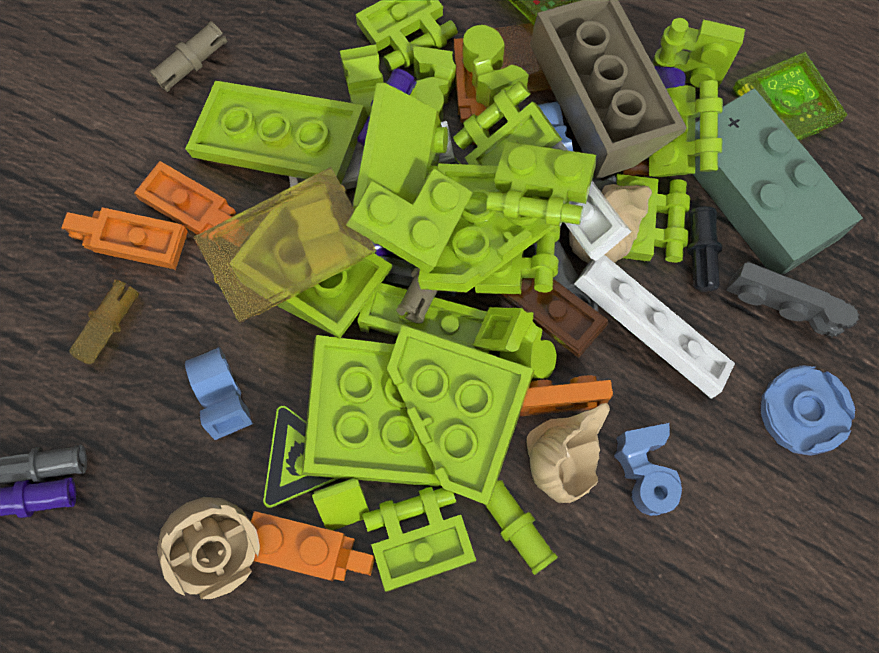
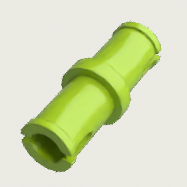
M497 481L490 504H485V506L503 531L500 535L504 541L510 540L531 568V572L535 575L556 560L558 556L556 553H553L533 525L535 518L530 512L525 514L506 489L503 481Z

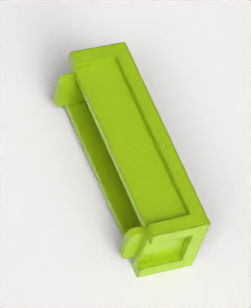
M381 283L360 311L357 320L360 331L369 333V330L372 329L398 337L401 326L404 325L489 354V350H480L473 347L487 311L434 297L423 323H415L405 318L408 312L401 316L396 310L407 290Z

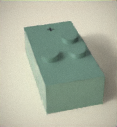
M755 88L723 106V112L718 114V138H722V153L718 154V170L701 172L700 156H695V174L693 175L768 270L781 275L786 274L840 240L863 219ZM700 120L695 123V140L700 139Z

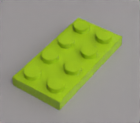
M215 80L185 149L192 158L341 186L358 142L357 137L364 126L368 114L364 105Z

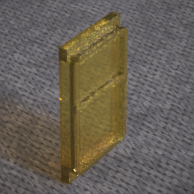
M331 167L194 237L214 275L215 283L219 284L239 323L253 316L260 315L359 263L363 258L376 252V248L369 238L346 226L354 212V208L345 193V187L340 184Z

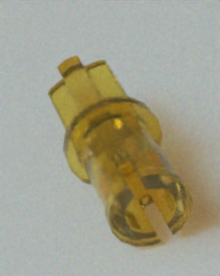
M114 280L112 287L96 311L91 310L87 314L90 320L69 350V353L77 360L85 364H93L112 334L121 331L120 322L134 301L140 296L130 286L122 299L118 301L126 285L122 281Z

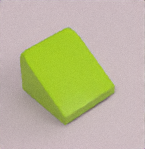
M355 478L315 491L312 495L321 519L328 530L333 531L364 520L363 514L370 512L361 484Z

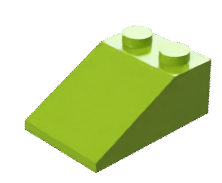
M283 196L230 262V265L242 284L269 302L341 338L392 269V264L340 232L351 270L339 272L316 281L297 233L299 227L296 228L285 201L286 197Z

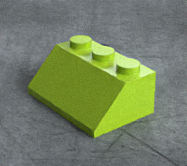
M376 83L353 202L354 209L357 207L371 181L376 182L411 204L414 202L428 174L433 168L437 170L440 153H446L448 129L447 127H442L437 109L387 83Z

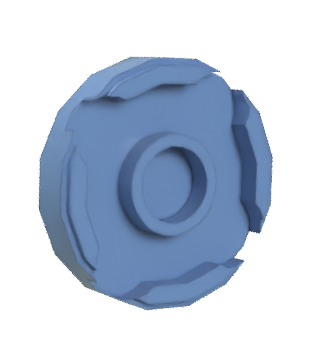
M803 365L789 368L769 382L761 399V416L766 430L779 445L793 453L812 456L829 452L847 440L851 432L852 420L855 419V406L849 390L836 376L827 371L823 373L820 370L814 369L815 367Z

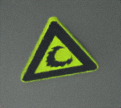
M280 406L276 411L263 504L268 508L277 506L340 479L301 475L306 421L286 406Z

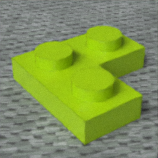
M434 168L428 174L412 204L376 182L371 181L346 226L429 273L434 269L473 192Z

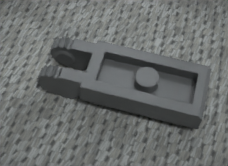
M750 262L744 263L731 276L726 291L738 295V298L745 303L766 305L779 310L780 315L786 319L809 321L814 332L821 335L826 334V337H837L846 328L850 329L857 324L856 321L859 320L858 316L860 314L857 312L858 309H855L850 303L847 304L844 300L831 296L828 292Z

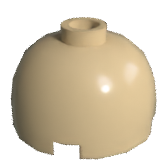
M203 497L186 502L171 513L161 528L157 546V554L164 579L177 593L184 596V592L199 594L200 599H213L228 594L246 581L252 572L250 565L254 561L255 553L258 556L260 550L257 530L243 510L223 498Z

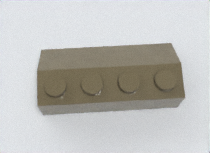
M581 0L537 13L530 46L582 152L596 155L594 170L596 179L635 167L685 132L687 127L618 0Z

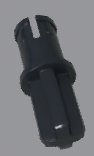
M707 206L692 209V212H689L691 244L688 245L687 252L692 256L693 286L699 292L715 291L720 286L718 254L722 251V244L718 242L717 210Z

